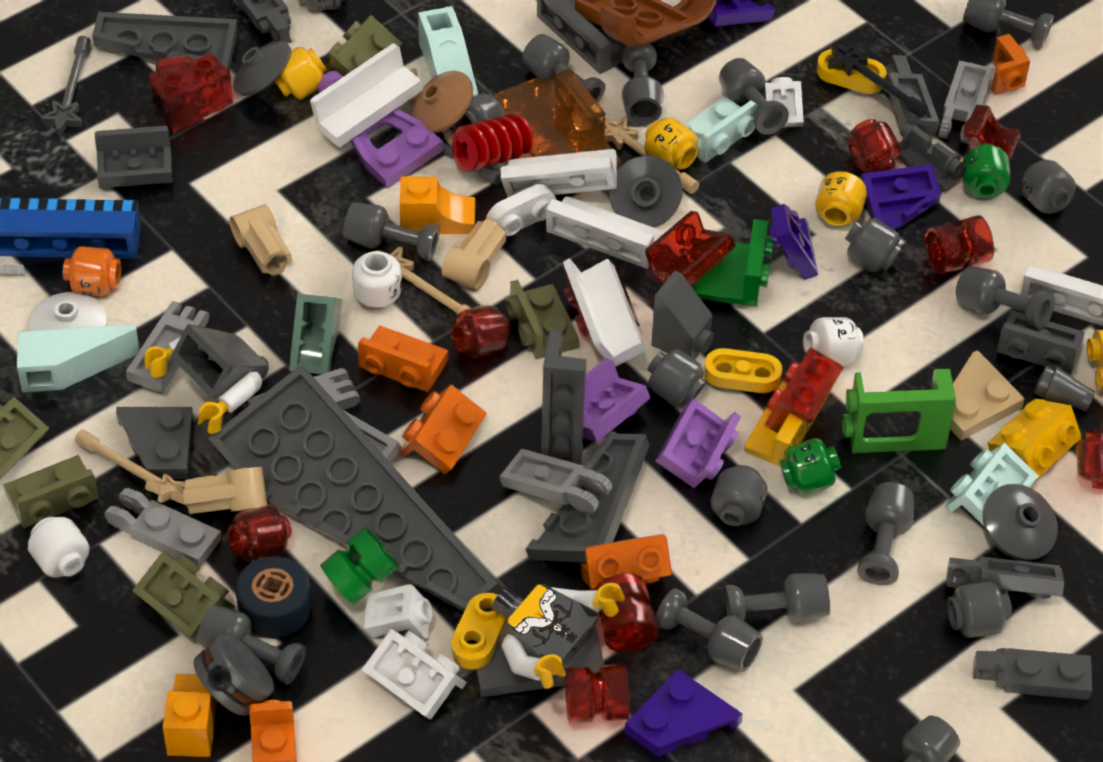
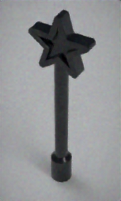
M857 43L846 49L837 45L832 46L831 53L834 57L828 60L829 69L843 68L848 76H851L853 69H855L905 104V108L917 117L921 118L926 114L928 110L927 105L914 96L909 97L866 67L868 65V57L858 53Z

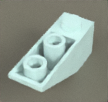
M453 7L419 12V45L432 78L447 71L463 72L473 84V95L478 94L462 29Z
M136 324L18 332L17 371L22 393L63 390L136 356L140 351Z

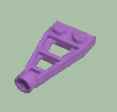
M338 71L326 73L317 86L318 92H322L343 76ZM398 108L350 140L365 168L387 189L400 181L401 176L409 175L444 151L443 141L434 132L429 131L419 119ZM385 124L402 132V134L379 149L375 148L368 138V135Z

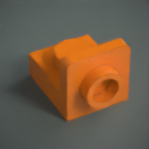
M267 700L259 704L249 705L252 761L297 762L292 702Z

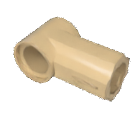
M266 204L229 218L230 227L237 244L241 248L247 247L262 273H269L271 276L284 272L286 266L292 262L291 253L278 234L275 219Z
M488 218L482 222L478 221L460 247L452 246L443 261L442 276L479 290L487 279L492 260L506 242V232L502 230L498 222Z
M263 467L226 471L224 475H211L185 480L183 498L189 514L231 509V512L267 507Z

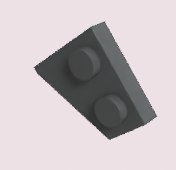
M116 407L117 421L120 426H123L133 452L140 459L141 467L161 479L163 474H168L172 479H188L194 419L193 408Z

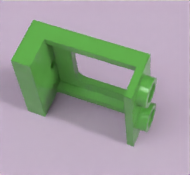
M934 369L930 390L864 392L861 372H856L853 388L846 390L848 414L842 415L843 437H850L852 453L946 449L956 403L950 369ZM920 412L917 431L912 436L863 437L866 417L869 414Z

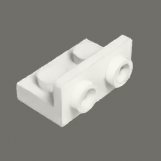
M391 628L362 668V671L431 720L456 685L463 689L467 682L456 675L461 667L441 653L436 660L424 652L429 644L408 630L403 637Z

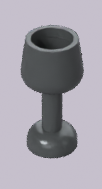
M1006 0L968 1L963 16L965 23L985 33L994 32L999 24L1002 23L1032 33L1031 40L1033 44L1043 48L1051 29L1054 15L1044 13L1037 20L1005 10Z
M545 34L535 36L526 45L522 53L524 64L543 82H550L558 77L575 90L574 101L582 111H587L594 107L604 95L605 83L596 77L582 79L568 67L570 54L563 44Z
M651 44L640 48L626 46L622 52V62L627 70L634 73V78L624 85L621 98L628 119L640 125L651 124L658 120L663 108V87L656 79L648 76V71L655 66L657 61L656 49Z
M743 58L733 59L723 66L719 74V82L728 99L739 106H743L751 100L758 105L754 114V125L760 133L770 135L781 130L788 121L789 112L781 102L775 100L766 101L762 96L766 83L763 73Z
M353 202L350 205L343 227V237L358 245L374 249L381 245L384 238L417 246V254L420 258L431 261L440 235V226L437 224H427L422 228L421 232L389 223L388 212L383 206Z
M969 266L962 272L956 285V299L963 305L981 314H990L1002 304L1025 312L1028 324L1037 329H1042L1046 326L1054 310L1055 299L1051 292L1038 291L1029 298L1006 290V282L1003 275L996 270Z
M884 482L877 485L865 511V520L868 526L877 532L874 552L862 557L859 561L857 572L863 580L872 584L890 585L898 579V565L890 556L893 537L906 533L912 527L914 518L913 492L902 484Z
M790 574L783 582V591L744 596L739 587L735 585L724 586L726 615L737 616L743 621L745 620L746 612L785 608L788 618L796 623L818 619L830 614L829 590L824 574Z
M678 589L671 590L663 599L657 611L655 624L662 629H672L678 624L687 627L709 639L707 652L714 662L741 672L746 671L758 655L763 641L762 634L737 616L724 617L716 625L688 610V601L684 593Z
M214 605L208 610L197 632L196 640L198 644L206 649L210 642L218 635L226 634L232 636L247 646L258 658L275 665L274 673L278 681L289 685L294 680L306 655L305 646L292 643L281 650L251 636L252 623L246 614L218 605Z
M933 715L927 716L904 734L901 740V750L906 758L903 762H950L960 746V739L956 731L946 721Z

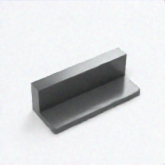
M537 0V17L599 74L623 63L622 52L626 45L607 36L602 26L590 23L588 19L574 9L575 0Z

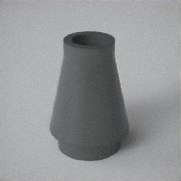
M1046 365L1036 384L1034 394L1042 397L1041 399L1071 405L1072 408L1086 412L1094 397L1095 390L1088 388L1060 367L1056 366L1054 369Z

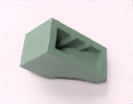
M297 293L289 371L295 370L302 364L309 373L324 374L330 372L333 349L339 335L342 299Z

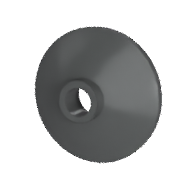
M277 40L260 48L253 47L248 50L242 57V64L234 77V91L238 95L248 96L262 90L273 82L289 62L291 57V47L286 41Z
M654 156L633 158L617 170V189H610L609 191L611 206L618 215L654 228L670 220L680 206L682 199L680 177L676 170L661 158ZM648 189H653L655 193L653 199L644 201L643 193Z
M1007 484L997 488L986 499L983 507V524L988 537L1001 552L1017 560L1032 561L1043 557L1052 549L1057 539L1058 525L1053 509L1041 494L1021 484Z

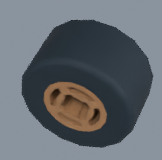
M273 556L260 558L247 565L239 574L235 586L238 612H242L250 618L254 634L267 638L285 637L300 630L308 621L312 609L309 576L301 565L288 558Z

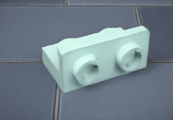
M724 96L684 125L697 135V146L699 149L697 157L706 163L716 155L723 154L730 145L742 137L749 136L755 129L754 114L758 105L751 100L740 107Z
M1005 443L991 452L986 448L971 462L970 466L974 469L971 474L963 475L952 486L950 491L954 495L945 507L952 512L962 505L984 526L983 507L986 499L993 491L1007 484H1021L1031 487L1038 478V475Z

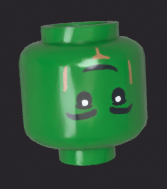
M982 144L969 150L963 157L962 177L963 185L967 192L979 198H992L1006 191L1010 185L1011 176L1009 158L1004 150L994 145Z
M818 438L788 447L784 451L785 459L779 461L788 489H796L803 496L833 486L836 481L834 471L841 469L834 446L826 448L823 441Z

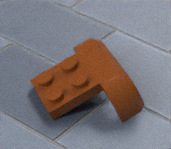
M575 0L574 9L584 18L588 19L590 23L602 26L607 36L628 47L640 48L697 26L710 15L717 0H682L674 7L661 0Z

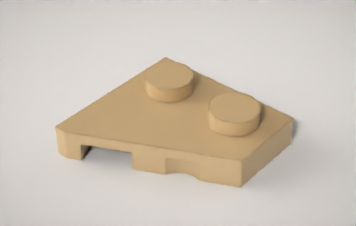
M978 350L972 353L953 383L956 403L950 429L962 441L1023 408L1025 398Z

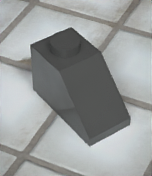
M674 271L655 294L651 345L666 353L679 348L695 360L700 352L706 353L713 342L714 333L711 332L712 314L684 276Z

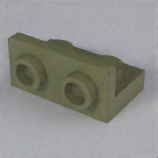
M518 280L510 281V296L505 299L506 308L510 318H516L519 323L518 331L522 344L525 347H530L536 360L545 357L550 329L562 331V353L579 348V337L553 284L523 291Z
M15 397L4 406L0 404V479L49 430V427Z
M79 455L3 484L5 494L23 528L73 508L83 507L99 498L95 476L91 469H86Z
M162 551L132 591L186 635L197 641L199 626L212 606L218 605L232 610L236 606L225 598L229 590L210 576L206 581L202 580L196 575L200 567L186 556L180 554L175 559Z

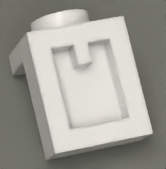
M779 77L772 79L771 83H765L764 98L766 101H779L788 109L789 117L784 127L803 126L801 81H792L788 77Z
M412 584L367 594L364 630L372 638L386 635L392 628L396 632L409 629L420 639H428L429 623L433 619L432 607L430 602Z

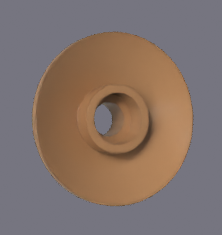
M447 71L437 75L416 96L411 116L419 119L429 131L434 133L450 128L460 120L471 103L473 97V84L471 80L460 71Z

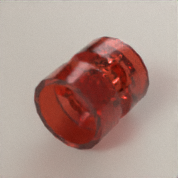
M981 215L960 219L955 223V226L952 223H945L930 227L926 231L925 243L931 265L938 274L961 270L965 264L967 266H976L990 262L993 259V236L989 225Z
M623 573L613 575L601 581L594 591H597L604 584L616 583L620 586L625 600L622 602L615 601L619 611L614 617L606 616L602 609L598 611L607 647L615 652L627 653L638 651L653 643L658 636V627L654 612L650 607L651 600L643 577L636 574Z
M625 664L601 666L598 673H593L589 667L565 668V702L568 724L592 723L596 715H600L605 722L629 720V686Z

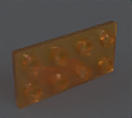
M570 68L558 72L557 79L555 76L547 79L537 77L492 94L501 104L504 115L515 113L521 115L528 122L533 136V145L530 151L532 157L612 149L604 139L606 113ZM617 155V169H618V168L621 167V159H620V158L618 157V155Z

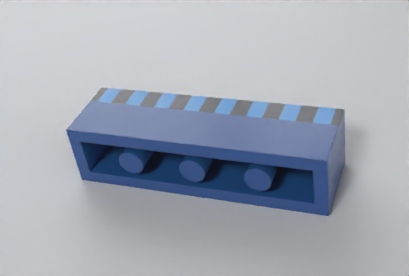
M0 198V256L71 258L73 252L78 247L85 246L107 248L113 252L115 258H137L141 230L137 200Z

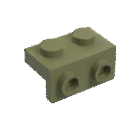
M372 15L362 25L355 21L343 35L347 40L344 46L337 42L324 56L329 62L325 66L328 70L326 73L334 68L344 77L391 44L395 43L399 47L402 42Z

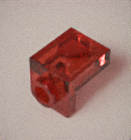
M976 105L970 119L964 125L963 134L971 149L982 144L994 145L1004 150L1009 161L1011 160L1021 134L1018 129L1000 128L989 106Z

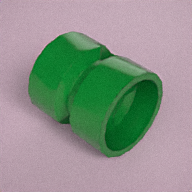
M366 527L362 528L347 541L348 549L346 551L338 549L320 564L332 584L353 605L357 604L372 591V582L374 580L383 582L399 568L398 563L390 552Z

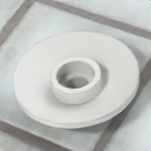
M74 292L59 293L43 300L33 310L29 321L30 331L102 327L107 325L106 312L101 303L92 296L75 294Z

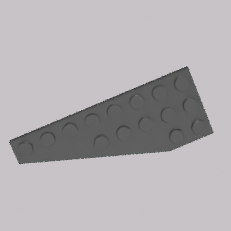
M302 364L221 427L219 432L212 434L208 438L233 470L263 467L267 504L347 547V541L362 528H368L398 563L399 568L393 574L456 609L464 612L469 601L474 596L481 593L495 594L500 590L497 581Z

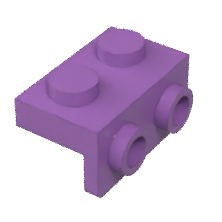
M604 359L586 374L583 438L594 442H599L601 439L606 438L616 426L627 417L635 414L637 409L650 399L645 385L619 378L612 360Z
M692 398L682 410L655 461L693 488L705 478L712 480L724 463V460L720 458L722 452H726L738 437L739 432L735 428L741 416L733 412L726 420H723Z

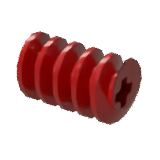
M515 113L472 123L471 125L460 126L452 138L454 160L462 171L471 172L474 169H483L487 165L494 166L497 163H505L511 159H519L522 154H528L532 149L533 136L531 128L521 115Z

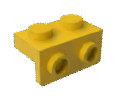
M1034 399L1015 418L1005 424L987 444L991 452L1005 443L1038 475L1036 479L1038 480L1081 439V433L1071 405Z

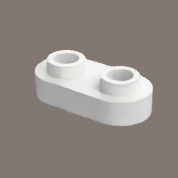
M536 184L495 204L488 212L486 218L498 222L502 230L506 232V236H511L531 224L545 220L546 208L552 198L556 200V197L546 185Z

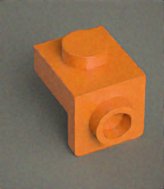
M1010 34L997 37L992 62L996 68L991 88L995 95L1024 87L1030 65V60L1025 50L1016 43Z

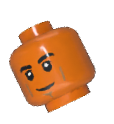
M80 246L73 252L71 258H66L64 261L63 280L69 281L71 290L75 294L106 297L112 289H117L119 286L121 262L120 259H115L113 252L107 248Z

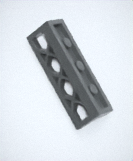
M550 329L543 365L541 454L582 465L587 359L562 356V331Z

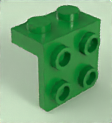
M753 220L750 244L705 238L692 239L685 279L700 299L757 307L760 287H767L770 265L763 264L764 259H771L774 242L771 237L767 236L769 221Z

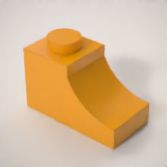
M401 176L399 203L401 227L421 232L425 225L437 224L440 226V234H469L475 226V197L461 196L446 190L438 183V177Z
M176 674L173 690L167 692L163 721L167 756L211 757L217 700L206 690L197 674Z

